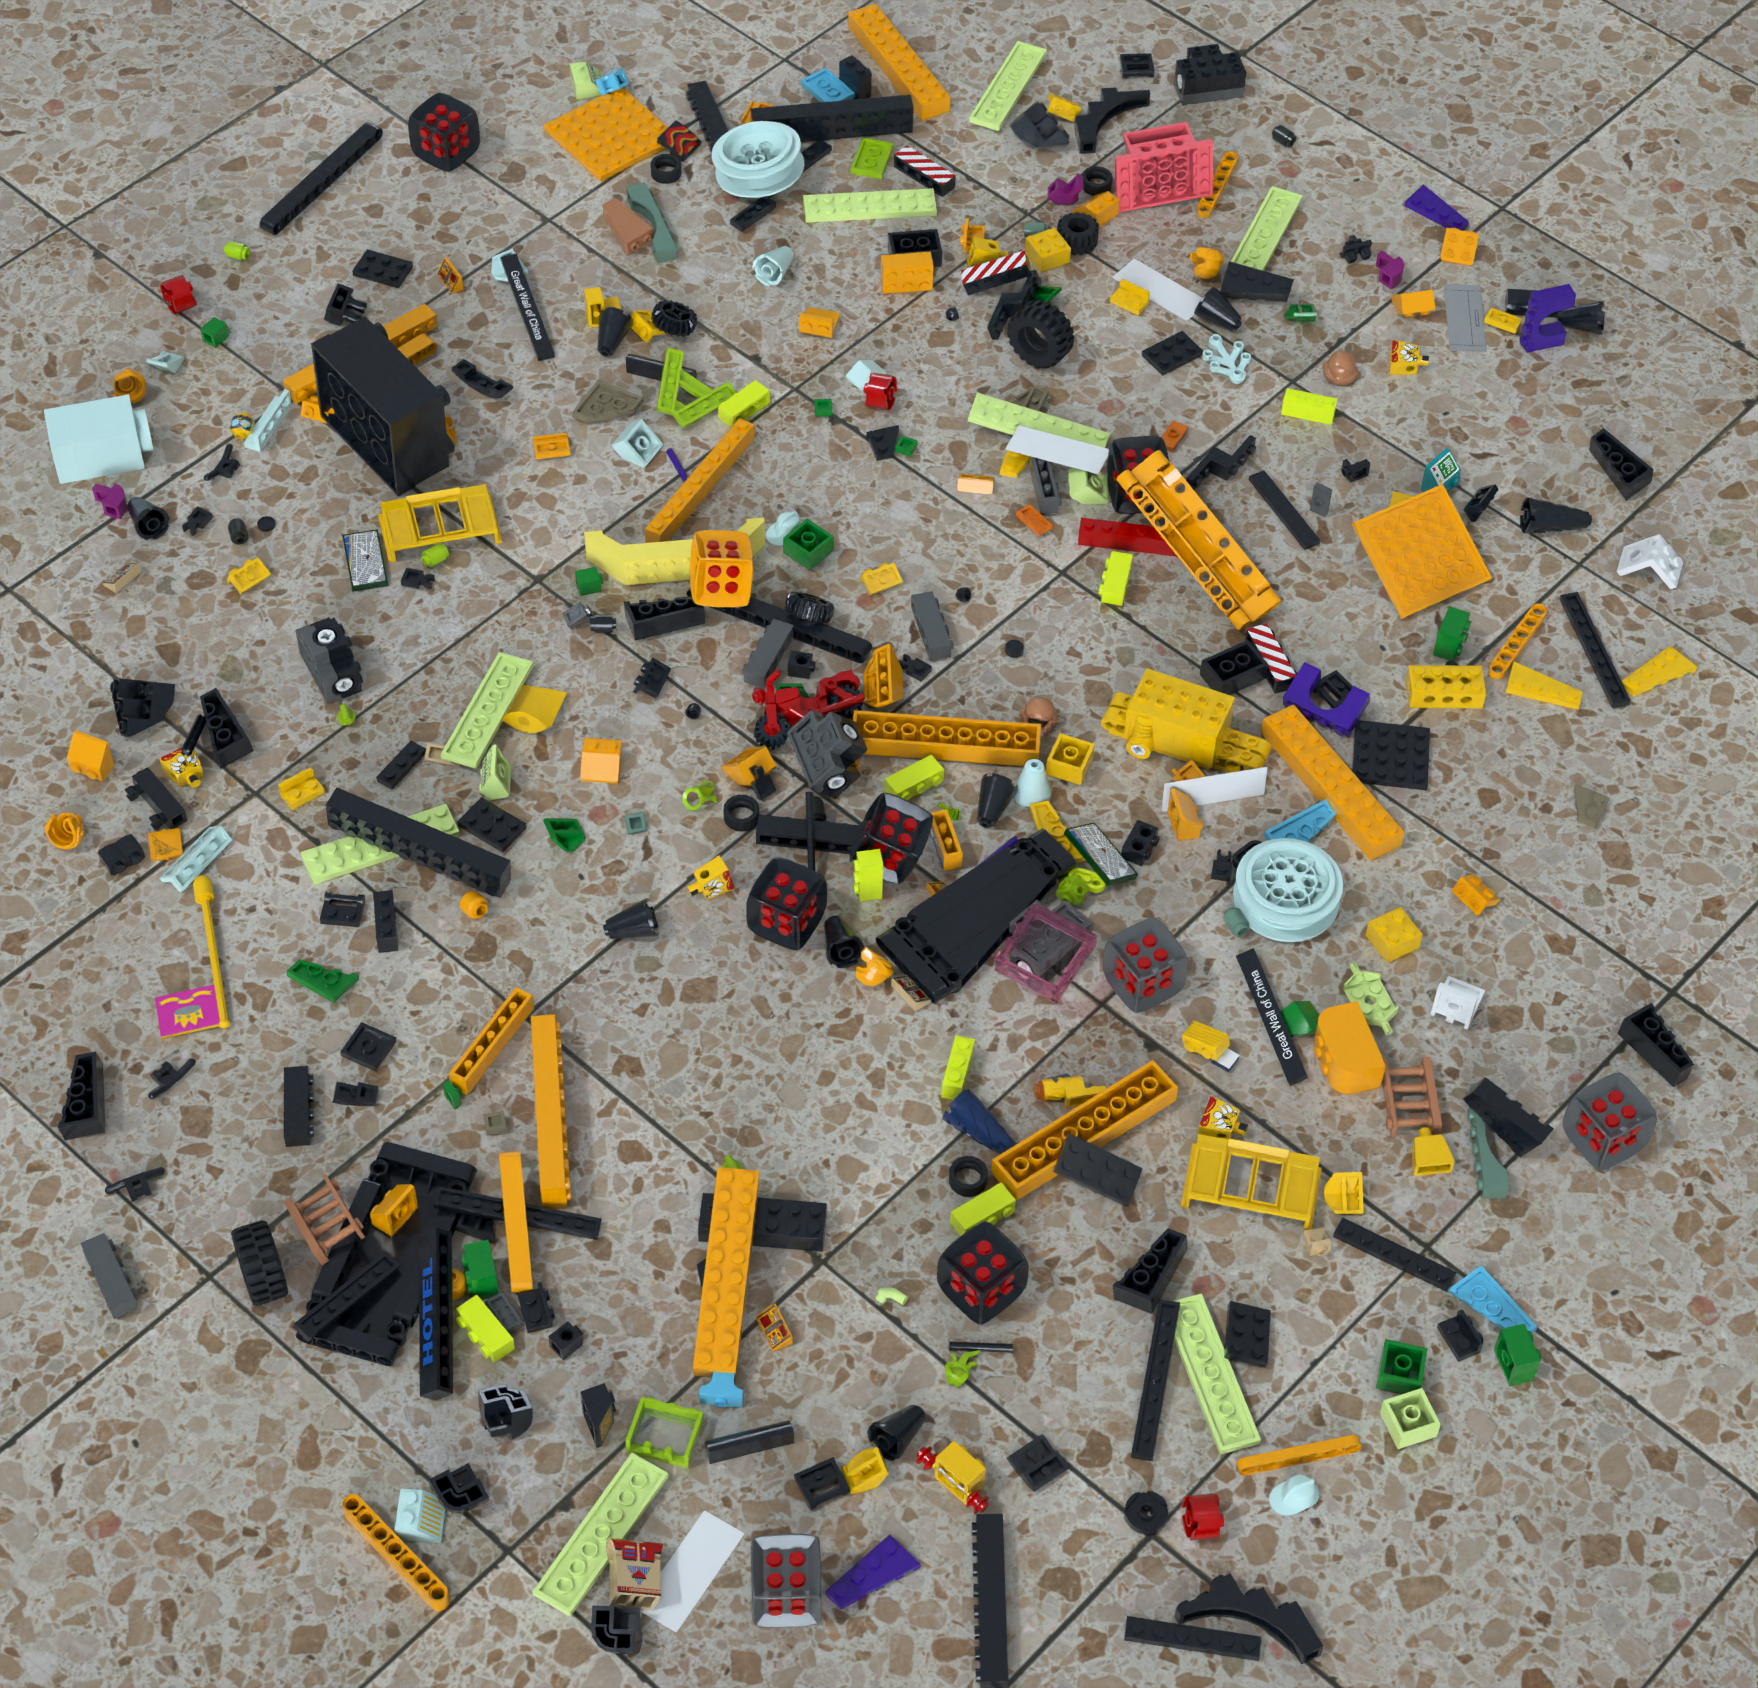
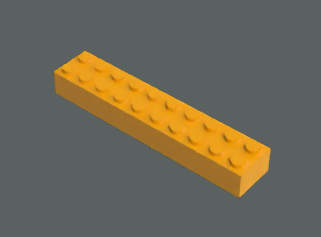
M876 3L848 12V28L898 92L901 95H911L913 111L921 121L950 112L951 96Z
M1294 704L1263 719L1261 734L1319 802L1327 800L1336 812L1334 819L1370 861L1402 846L1405 833L1403 829Z
M854 710L853 721L856 722L868 749L864 755L924 759L932 754L936 760L1025 766L1026 762L1031 759L1039 760L1041 724Z
M555 1014L531 1016L542 1207L566 1209L568 1208L567 1200H571L560 1022H556Z
M1152 1060L992 1159L991 1173L999 1183L1002 1182L1015 1200L1018 1201L1059 1175L1053 1172L1069 1133L1102 1148L1175 1102L1178 1087Z
M717 1168L693 1361L694 1376L712 1378L713 1372L734 1373L735 1380L737 1379L760 1184V1173L758 1170Z

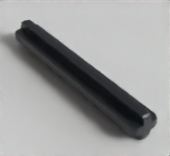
M197 715L183 744L181 752L183 756H191L206 724L204 715Z

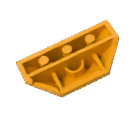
M890 643L874 650L873 657L863 674L864 704L876 709L904 698L902 668Z

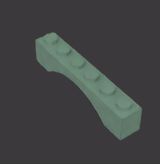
M645 182L627 186V200L631 209L645 216L656 230L655 236L652 239V251L657 263L677 259L678 244L673 241L672 232L668 231L667 221L663 220L662 211L658 210L657 201L653 199L651 189H648Z
M1470 1084L1469 1091L1475 1084ZM1469 1107L1467 1118L1468 1121H1471L1472 1125L1470 1126V1138L1474 1140L1472 1155H1476L1474 1171L1478 1173L1479 1177L1476 1182L1477 1190H1480L1481 1198L1506 1199L1509 1190L1507 1170L1497 1161L1488 1146L1486 1123Z

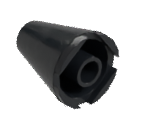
M1212 287L1204 295V300L1198 303L1194 314L1227 330H1238L1242 324V317L1221 292Z
M1596 301L1558 312V321L1564 327L1602 335L1605 312L1602 311V307H1605L1604 301Z
M607 307L604 311L601 310L597 350L602 356L608 357L613 355L632 327V317L629 314L628 316L623 314L624 311L621 309Z
M134 497L128 502L127 508L137 534L145 540L153 538L155 540L165 534L169 527V516L164 509L140 497Z
M992 773V776H987V774L982 776L977 811V821L980 826L984 828L993 827L1017 794L1018 786L1014 787L1011 779L996 773Z
M645 898L605 920L606 924L603 925L605 935L610 936L611 939L658 936L659 932H655V928H658V923L653 906L649 907L647 902H651L650 899Z
M840 916L829 917L824 923L827 960L831 965H836L837 968H847L855 965L861 956V951L865 948L862 940Z
M910 1405L872 1423L867 1431L870 1443L872 1441L880 1449L883 1458L889 1461L899 1459L925 1422V1412L920 1406Z

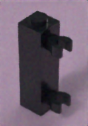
M148 767L132 776L134 786H128L124 789L128 794L126 797L131 802L141 795L156 812V814L149 817V820L152 822L150 825L154 830L159 829L164 823L169 829H174L187 822L185 809Z

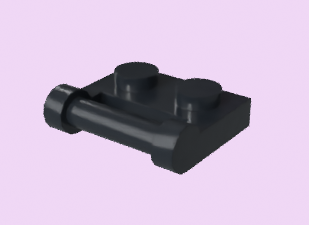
M1151 53L1120 54L1122 78H1127L1128 76L1154 77Z
M1335 670L1321 678L1313 692L1318 693L1331 706L1330 709H1334L1344 702L1353 686ZM1325 686L1338 700L1335 701L1322 687Z
M326 891L320 924L359 927L365 905V895H340ZM332 901L355 903L357 906L332 905L331 903Z
M834 1457L794 1474V1479L810 1510L841 1494L845 1496L850 1493L849 1485ZM837 1482L839 1486L815 1497L811 1494L832 1483Z

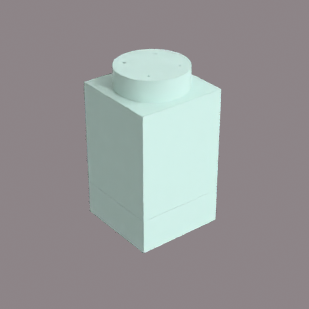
M129 394L44 410L50 448L60 484L145 469L142 452L154 450L145 408L132 410Z

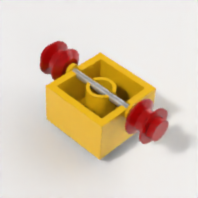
M955 1441L951 1442L940 1454L938 1452L932 1454L931 1446L921 1448L916 1455L917 1464L924 1463V1470L935 1469L934 1478L960 1499L967 1508L973 1506L974 1514L978 1512L983 1513L987 1509L989 1497H981L986 1473L985 1465L981 1460L972 1457L965 1446L959 1445Z

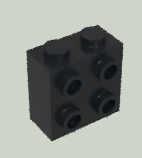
M853 55L839 61V79L855 93L854 99L870 98L872 89V72L870 69L866 68Z

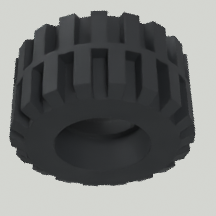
M1079 212L1068 213V215L1060 218L1057 231L1071 247V254H1088L1095 249L1099 233V224L1095 218H1092L1091 215H1086V213Z

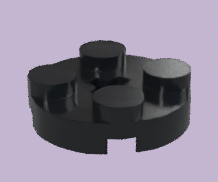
M1136 1492L1126 1502L1124 1519L1134 1531L1145 1536H1152L1154 1533L1162 1530L1167 1523V1503L1156 1492ZM1143 1509L1146 1511L1147 1509H1150L1151 1516L1142 1515L1143 1512L1141 1510Z

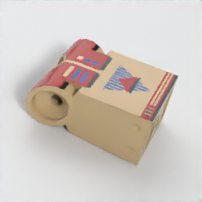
M608 1538L606 1552L611 1564L609 1606L641 1608L645 1610H653L661 1597L659 1559L663 1543L635 1542L626 1539Z

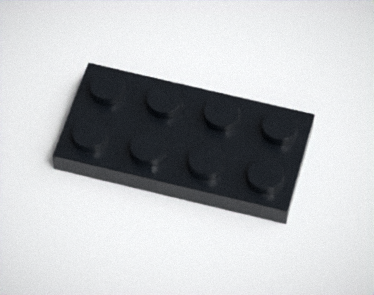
M1069 1133L1053 1172L1119 1204L1128 1206L1143 1168Z

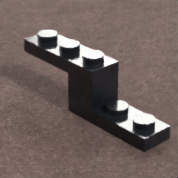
M1031 270L1032 276L1027 277L1021 293H1002L987 326L992 340L999 339L1008 317H1012L1025 304L1034 301V298H1036L1038 289L1042 284L1037 270Z
M1249 435L1233 455L1213 447L1189 474L1186 481L1193 490L1198 488L1204 477H1208L1210 473L1228 481L1231 476L1237 473L1238 468L1245 464L1248 456L1254 454L1256 438Z

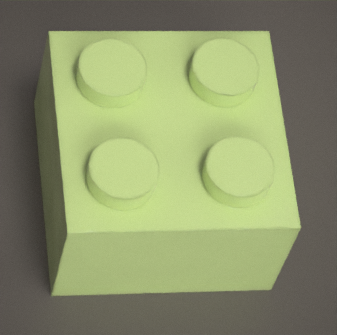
M1423 1388L1383 1400L1380 1415L1397 1449L1437 1437L1441 1424Z

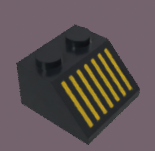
M605 1383L580 1391L582 1413L596 1448L601 1447L614 1422L613 1413L616 1412L613 1403L615 1402L612 1390H607Z

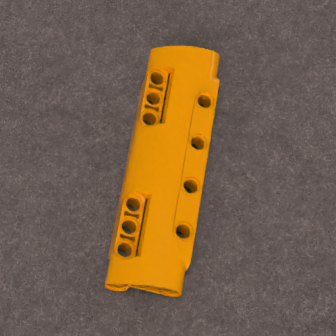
M1160 450L1155 451L1132 471L1126 470L1117 477L1118 483L1238 631L1252 625L1282 602L1257 567ZM1180 485H1185L1184 492L1177 493V488ZM1142 491L1143 497L1135 499L1136 493ZM1149 505H1154V510L1151 513H1147L1146 508ZM1202 512L1207 513L1205 520H1199V515ZM1159 519H1165L1163 526H1157ZM1223 540H1229L1228 547H1221ZM1246 567L1252 568V572L1249 575L1243 574ZM1208 573L1210 575L1209 580L1206 582L1201 581L1202 575ZM1220 587V594L1214 596L1212 594L1213 589ZM1231 601L1232 607L1227 610L1224 609V603Z

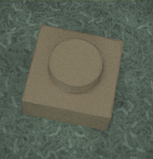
M504 1111L483 1114L487 1135L507 1132Z

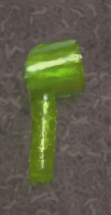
M941 802L938 803V807L944 810L947 809L951 819L958 820L959 809L950 808Z

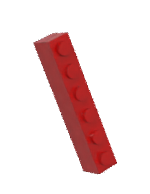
M1081 517L1078 545L1178 557L1154 526Z

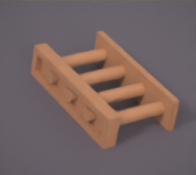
M1423 1057L1421 1065H1418V1067L1388 1068L1387 1058H1383L1386 1065L1382 1079L1388 1116L1386 1117V1128L1390 1129L1391 1137H1395L1397 1127L1427 1126V1128H1430L1432 1135H1440L1442 1120L1431 1057ZM1418 1075V1077L1422 1078V1082L1420 1084L1391 1085L1390 1076ZM1421 1092V1094H1424L1425 1099L1423 1101L1394 1102L1393 1093ZM1424 1109V1111H1427L1428 1116L1426 1118L1397 1119L1395 1110Z
M326 1174L322 1177L327 1186L303 1202L295 1204L291 1197L283 1201L321 1265L329 1261L325 1254L328 1252L327 1249L354 1231L357 1232L361 1239L365 1238L361 1231L364 1228L358 1217L353 1218L338 1193V1190L341 1188L335 1179L330 1180ZM330 1193H333L335 1197L333 1200L308 1216L302 1215L305 1213L304 1210ZM340 1205L343 1210L316 1229H310L314 1221ZM348 1218L351 1223L324 1242L317 1241L322 1234Z

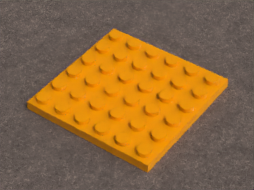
M624 87L602 95L543 125L544 130L600 182L666 149L657 143V138L668 127Z
M1443 484L1352 523L1401 619L1492 579Z

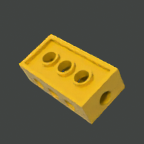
M1408 665L1405 682L1409 708H1483L1486 689L1482 666Z

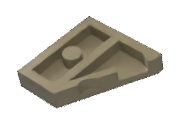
M1031 386L1026 392L1019 394L1017 399L1010 403L1041 411L1048 397L1049 390Z
M1576 784L1574 793L1576 797L1577 821L1596 828L1610 797Z

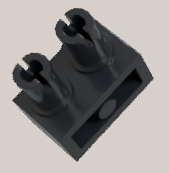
M337 283L326 308L324 320L339 326L342 321L353 323L361 319L362 316L352 313L348 309H354L364 314L367 303L353 298L354 289Z

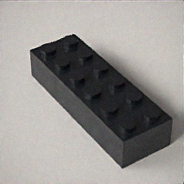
M703 1193L698 1224L699 1242H708L714 1200V1194ZM758 1197L752 1246L823 1252L827 1203Z

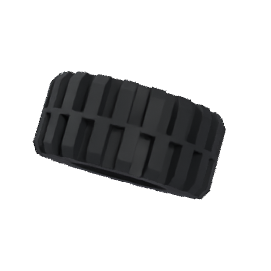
M1041 300L1028 302L1011 317L1007 327V335L1010 338V345L1014 348L1013 351L1020 356L1019 358L1022 361L1025 360L1030 366L1034 365L1036 368L1045 369L1055 366L1073 348L1074 330L1070 326L1071 322L1069 318L1065 317L1066 314L1063 311L1058 310L1059 308L1055 305L1052 306L1050 302L1045 301L1043 303ZM1035 328L1045 336L1046 340L1039 336Z
M260 1220L235 1228L231 1232V1236L252 1304L259 1306L286 1297L288 1287L267 1221Z

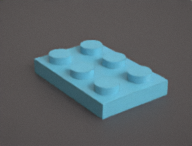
M827 68L801 80V86L819 102L852 100L855 98V93Z

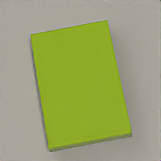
M862 138L850 173L882 179L894 149V143Z

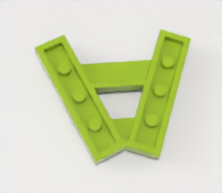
M667 348L656 411L672 415L682 429L717 410L722 402H725L737 393L729 381L712 390L681 369L684 351ZM678 386L698 399L685 406L676 400Z

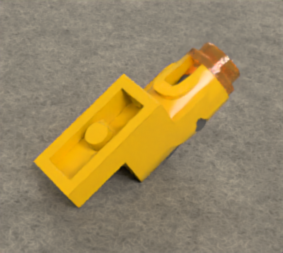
M1067 1073L1043 1079L1033 1085L1036 1100L1064 1099L1066 1109L1078 1107L1106 1089L1105 1086L1085 1088L1082 1076L1071 1077Z

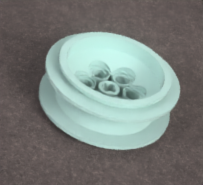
M771 121L750 122L726 132L717 140L712 149V161L716 167L715 175L719 186L732 195L746 198L770 196L790 187L799 179L804 170V158L800 152L801 141L798 134L787 125Z
M1272 839L1254 846L1241 859L1237 868L1236 882L1233 889L1234 906L1242 911L1249 922V928L1264 937L1282 942L1305 941L1322 934L1334 922L1342 896L1343 879L1336 862L1321 848L1298 839Z

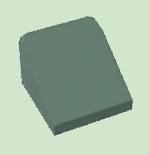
M643 812L624 815L628 834L647 831Z

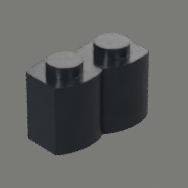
M132 834L126 835L98 851L100 861L110 875L120 874L128 866L139 864L145 858L143 848Z

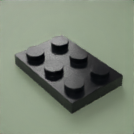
M367 249L352 272L353 276L399 288L413 268V262Z
M1183 331L1142 351V357L1162 376L1203 355V350Z
M483 797L457 821L460 828L502 853L527 828L525 822Z
M1234 1301L1229 1302L1224 1358L1266 1367L1268 1364L1271 1310Z

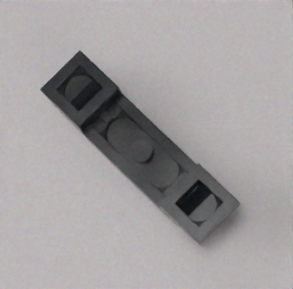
M462 359L451 368L454 374L465 384L483 395L492 398H502L513 389V385L502 379L495 381L478 372L476 365L465 359Z

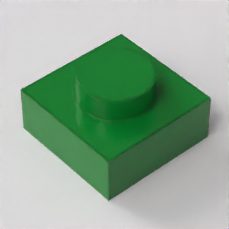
M814 399L815 416H832V400Z
M902 435L895 445V452L911 457L918 446V441Z
M450 1080L442 1084L444 1096L454 1109L460 1107V1097H462L460 1089L457 1086L454 1087Z

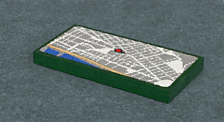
M378 529L342 535L352 592L388 586Z
M1094 822L1065 830L1064 835L1107 886L1137 878V872Z

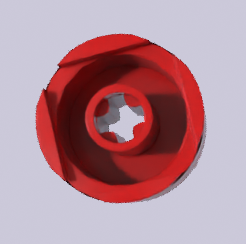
M183 275L161 282L160 289L163 299L169 303L168 309L173 315L197 306L196 299L191 293L193 287L189 281L186 282Z
M871 372L869 382L864 385V393L866 394L865 406L891 410L896 400V397H893L894 391L897 392V378L892 375Z
M1209 1493L1184 1496L1182 1508H1186V1513L1182 1515V1522L1187 1538H1190V1541L1212 1539L1220 1536V1527H1224L1225 1522L1223 1514L1219 1513L1218 1494Z

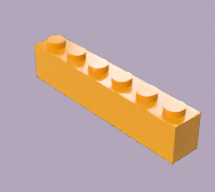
M515 987L449 1072L450 1082L454 1087L457 1086L461 1093L468 1095L533 1011V995Z

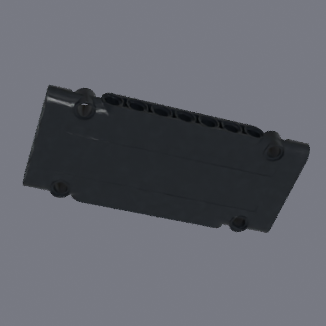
M384 1142L376 1160L370 1164L368 1179L364 1178L349 1208L353 1218L358 1217L364 1228L361 1231L365 1238L361 1239L357 1232L354 1231L332 1246L327 1257L329 1261L323 1265L313 1287L311 1300L306 1304V1313L385 1251L400 1264V1267L307 1342L298 1332L296 1333V1338L306 1344L384 1366H393L401 1346L407 1341L406 1334L409 1328L414 1326L419 1315V1234L437 1227L452 1232L453 1237L462 1214L433 1208L437 1188L440 1186L469 1192L477 1169L465 1162L391 1142ZM411 1184L415 1187L418 1209L390 1237L372 1225L371 1211L375 1205H379L383 1201L386 1193L389 1190H393L396 1185ZM348 1218L344 1220L339 1231L351 1224Z

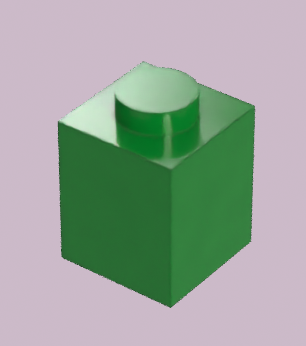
M215 317L200 328L202 340L214 348L229 337L227 324Z
M596 567L575 571V580L580 596L601 592L603 577L601 573L598 574Z

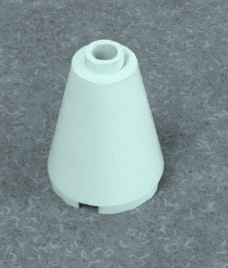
M782 246L759 255L754 260L752 267L753 270L755 269L756 278L762 284L775 286L781 282L794 258L791 248Z
M1037 759L1027 761L1015 786H1018V791L1014 799L1023 808L1025 806L1029 807L1031 803L1049 801L1051 796V789L1043 763Z

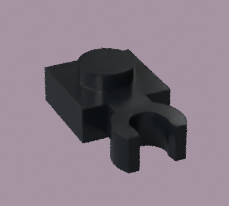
M197 506L187 517L188 522L183 524V532L185 533L190 529L191 536H194L197 533L198 527L203 529L213 518L212 513Z
M406 568L401 579V586L419 589L420 585H423L427 589H432L435 575H424L422 570Z
M907 654L903 655V660L906 662L898 660L901 668L906 669V674L920 682L932 671L931 665L918 658L913 661Z
M1220 849L1217 851V860L1214 859L1211 879L1230 882L1233 862H1230L1231 851H1228L1227 856H1222Z

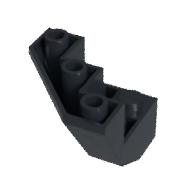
M1036 101L1009 125L1018 139L1035 147L1070 143L1068 133L1057 127L1059 123L1054 116L1050 117V115H1047V108L1042 102Z
M113 678L110 691L112 693L120 735L131 737L161 722L174 703L175 684Z

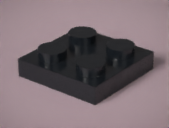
M361 1022L340 1053L342 1057L376 1072L397 1041L396 1037Z

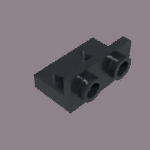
M1496 484L1479 488L1463 510L1471 522H1475L1488 504L1495 498L1494 495L1499 490Z
M652 658L648 663L645 662L640 669L642 674L641 676L638 675L635 679L633 692L636 694L639 690H642L656 699L671 668Z
M542 1282L537 1283V1289L517 1294L527 1333L552 1328V1319L555 1318L553 1307H548L547 1303L550 1300L548 1289H543Z
M1463 1309L1458 1310L1455 1317L1438 1323L1437 1329L1458 1362L1481 1352L1484 1342L1480 1332L1475 1330L1472 1319L1468 1314H1465Z

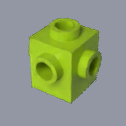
M1079 875L1065 877L1060 882L1055 894L1061 902L1065 900L1072 906H1078L1084 901V896L1088 892L1089 886Z

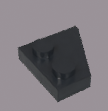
M899 425L866 432L867 440L877 461L894 457Z
M461 1214L456 1231L483 1241L489 1239V1243H494L493 1219Z

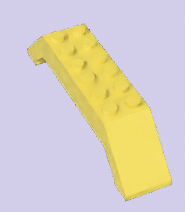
M764 518L746 519V523L737 531L748 534L754 556L765 545ZM602 530L584 532L586 559L624 585L690 580V557L693 539L621 545L604 535Z

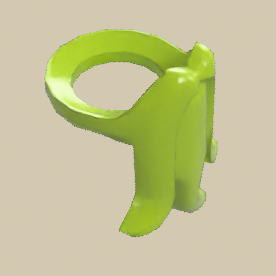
M702 780V784L686 789L682 796L684 806L689 810H697L709 800L716 804L717 797L711 795L715 791L713 781L709 782V787H706L708 782ZM690 792L698 793L700 801L697 806L689 804L688 795Z
M981 1350L964 1353L958 1362L954 1354H949L952 1361L947 1362L944 1367L948 1385H954L958 1388L966 1381L970 1375V1369L978 1365L976 1362H970L968 1365L966 1363L968 1359L977 1356Z

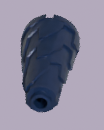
M969 1088L963 1090L949 1105L951 1113L945 1111L942 1119L947 1124L998 1154L1004 1153L1017 1144L996 1117Z

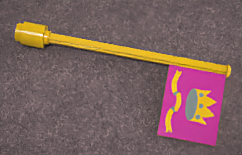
M208 876L196 877L193 883L195 902L202 905L214 985L155 997L161 1039L214 1027L226 1029L231 1025V1022L228 1020L210 903L214 901L215 896L212 881Z

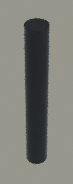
M949 1342V1350L1013 1352V1344Z

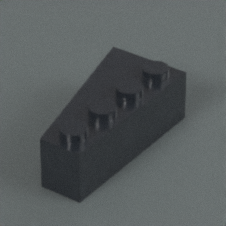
M1229 261L1220 292L1225 298H1232V300L1250 299L1256 301V299L1287 302L1294 279Z
M1603 428L1591 437L1589 451L1625 500H1628L1652 482L1654 469L1606 429Z
M692 596L675 597L671 601L661 598L658 599V602L639 600V603L630 604V601H623L625 618L635 641L705 624L704 607L695 604Z
M217 688L201 695L200 700L213 752L220 769L253 752L254 750L249 738Z
M1650 1003L1624 1018L1617 1034L1672 1087H1675L1687 1080L1694 1063L1683 1047L1676 1043L1672 1031L1667 1030L1664 1025L1665 1021L1661 1015L1658 1016L1656 1014L1654 1005Z
M96 1051L76 1055L70 1077V1088L67 1089L66 1104L63 1105L62 1120L58 1124V1129L65 1140L105 1133L103 1063Z
M1486 1077L1477 1082L1463 1098L1468 1106L1519 1157L1541 1145L1554 1129L1549 1124L1545 1126L1539 1122V1117L1534 1113L1530 1115L1521 1108L1522 1104L1517 1100L1514 1101L1507 1098V1093Z
M1167 1228L1151 1245V1249L1145 1255L1142 1254L1138 1262L1124 1273V1277L1113 1285L1114 1299L1153 1314L1188 1249L1187 1235Z

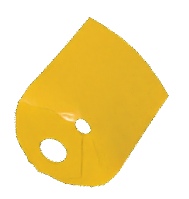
M523 685L508 713L502 718V721L523 733L533 734L548 729L552 726L567 692Z

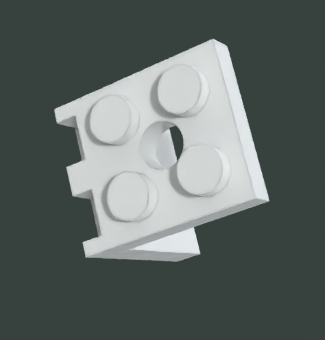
M1660 534L1624 546L1616 571L1620 576L1651 566L1670 589L1677 587L1683 561Z
M1448 976L1445 983L1440 982L1437 988L1431 1015L1435 1016L1437 1012L1446 1016L1445 1021L1453 1024L1454 1020L1465 1024L1464 1029L1468 1030L1485 990Z

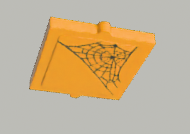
M180 828L162 829V831L148 833L151 862L165 859L168 861L171 858L181 857L183 854Z

